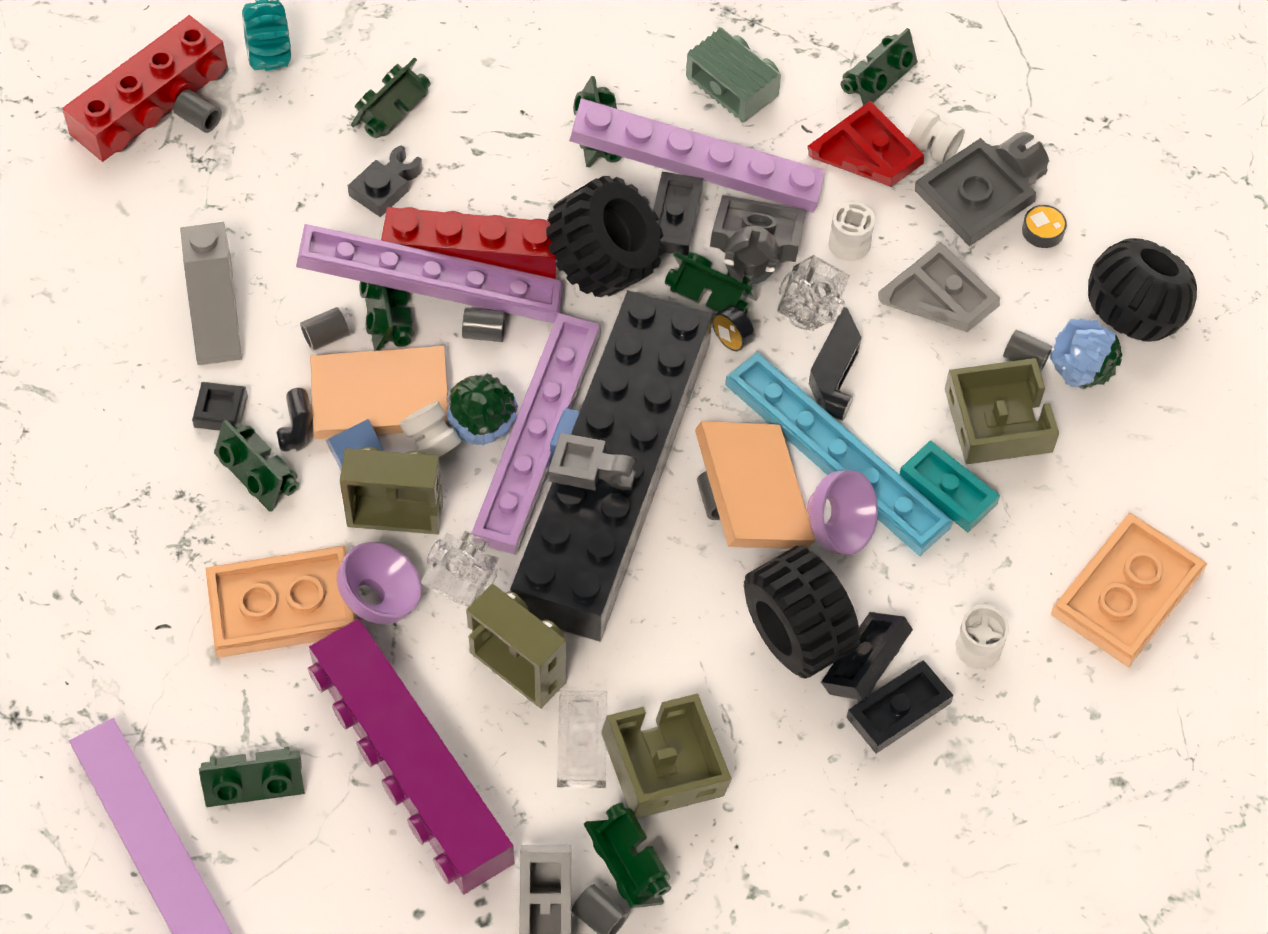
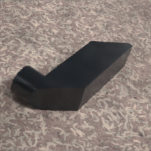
M846 307L842 308L810 370L808 383L817 404L832 417L841 421L845 419L850 409L853 396L839 390L859 353L862 339Z

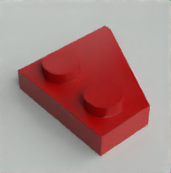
M871 101L807 145L808 155L812 159L890 187L924 164V154Z

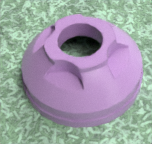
M851 470L832 472L824 477L808 500L807 511L809 513L810 527L818 543L829 552L853 555L864 549L875 531L878 516L877 498L870 481L858 471ZM826 499H828L831 505V516L825 524L824 507Z
M366 542L353 547L343 558L337 571V585L343 601L359 617L373 623L391 624L400 621L412 612L421 597L422 585L415 566L402 552L387 544ZM366 585L374 589L379 596L380 603L378 605H371L362 600L358 593V586Z

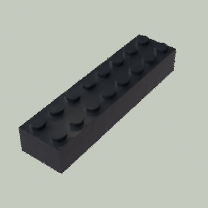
M627 290L571 435L606 441V454L626 455L634 458L635 462L632 469L636 473L631 490L617 489L602 479H598L595 490L552 482L510 588L511 592L517 594L525 602L528 611L539 620L547 619L562 631L601 642L709 348L713 313Z

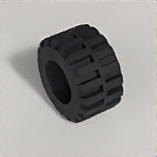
M602 176L598 179L595 178L565 196L553 206L554 210L549 212L547 219L550 226L546 228V236L551 240V244L548 247L550 253L555 255L557 259L555 264L559 271L563 270L566 273V279L572 285L578 284L580 291L585 294L592 292L594 297L602 298L605 295L609 297L648 277L654 272V269L659 267L661 263L659 256L664 253V245L660 239L664 236L662 228L657 223L659 218L656 211H652L649 206L650 202L645 195L641 196L638 193V188L633 184L626 185L622 178L615 177L612 179L610 176Z
M794 546L746 574L743 587L752 621L769 650L780 663L795 675L804 679L810 678L859 647L860 629L852 602L835 573L813 551L804 546Z

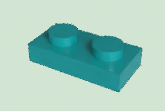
M931 440L900 468V476L967 533L998 505L1000 495Z

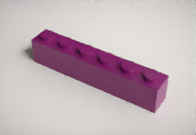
M358 618L310 645L312 665L307 670L313 683L321 693L328 689L336 701L332 704V709L338 721L345 730L353 727L361 739L356 744L369 767L377 764L386 778L381 780L382 785L394 805L397 806L403 803L410 813L411 817L407 819V822L421 845L429 842L437 856L433 858V861L443 880L447 884L455 881L463 895L514 865V845L361 620Z

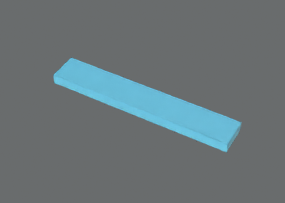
M758 351L726 376L725 385L766 422L780 425L783 436L825 474L829 475L832 472L843 470L858 471L870 481L876 494L878 505L877 519L917 555L921 556L951 529L953 521Z

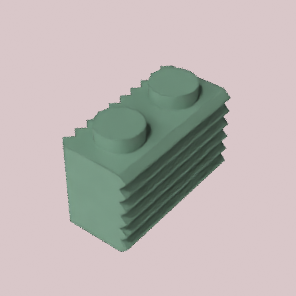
M719 27L716 32L713 31L711 36H707L705 41L702 40L699 45H695L687 53V79L692 80L694 85H698L700 90L703 89L705 94H709L711 99L716 100L717 104L721 103L722 107L727 108L729 113H733L735 118H739L741 123L747 121L779 96L781 74L777 66L770 59H761L752 52L747 42L739 35L732 36L726 30Z

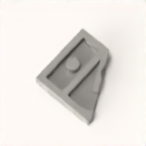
M939 242L878 291V300L884 305L965 332L970 331L1000 306V297L942 242Z

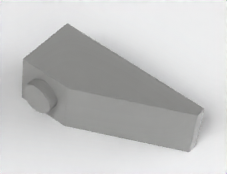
M224 222L180 227L183 264L197 365L242 360L231 253Z
M521 845L519 934H571L572 845Z

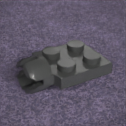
M1028 132L1016 133L1000 145L991 146L982 138H979L915 181V192L970 247L1035 202L1037 192L1030 185L1046 175L1048 171L1047 165L1050 160L1040 141L1030 148H1026L1025 144L1034 139V135Z
M722 195L712 229L710 247L718 248L726 253L724 258L725 266L730 275L737 281L742 283L744 275L752 276L751 284H758L767 280L774 273L777 263L785 261L796 262L806 210Z

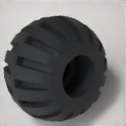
M1130 238L1108 247L1096 259L1088 279V298L1095 313L1107 325L1112 326L1114 330L1136 340L1153 342L1176 333L1186 324L1196 304L1197 284L1189 266L1179 256L1171 253L1169 249L1149 240Z

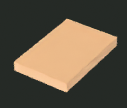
M444 346L310 356L313 432L315 440L328 439L366 419H369L376 435L404 433L399 425L400 422L419 409L436 401H439L445 411L444 422L450 427L446 418L448 391Z
M701 421L696 427L695 433L728 547L793 548L798 545L799 547L804 546L809 549L816 540L810 527L807 510L781 426L776 424Z
M1129 512L1053 606L1051 615L1127 667H1130L1202 575L1208 563Z
M346 546L205 567L217 658L317 642L357 619L356 614L343 601L337 585V571L343 558L347 555Z

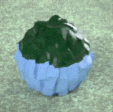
M1070 319L1062 332H1059L1055 338L1054 350H1052L1050 360H1052L1055 370L1063 377L1065 384L1070 385V387L1086 389L1095 385H1104L1105 382H1109L1112 376L1116 375V366H1120L1123 355L1117 335L1108 328H1103L1097 320Z
M488 373L485 376L475 375L466 377L450 389V395L446 398L449 402L446 408L448 423L455 428L461 441L464 440L465 443L484 446L496 441L499 437H505L509 432L510 426L514 424L517 418L518 405L514 393L506 385H503L498 377H493Z

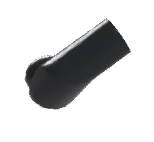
M293 388L286 394L291 427H280L276 431L279 449L283 452L296 449V452H298L307 445L313 414L308 393L303 388Z

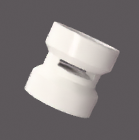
M926 109L915 121L908 139L920 151L925 150L930 153L932 160L942 164L957 152L962 143L965 129L955 123H944L941 121L939 114Z
M849 201L840 204L834 210L828 245L830 251L837 258L844 261H856L865 257L870 251L875 216L867 205L861 202Z
M439 401L419 409L399 424L406 437L414 438L417 445L416 451H422L429 455L440 457L461 442V438L455 428L448 427L444 422L445 411Z
M979 605L971 608L964 615L955 643L956 653L961 661L967 666L976 669H986L993 666L1000 659L1009 633V622L1005 615L997 608L988 605Z

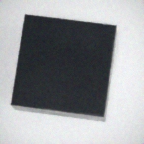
M201 382L192 417L194 428L220 431L224 420H227L232 426L241 423L248 396L246 387Z

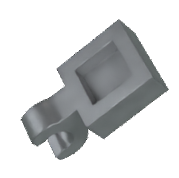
M560 433L548 471L549 481L595 490L598 479H602L617 489L631 490L636 474L635 471H632L635 459L626 455L606 454V441Z

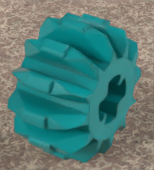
M255 0L254 3H245L242 9V25L249 65L254 70L265 69V71L288 67L291 60V44L288 22L282 3L279 0Z

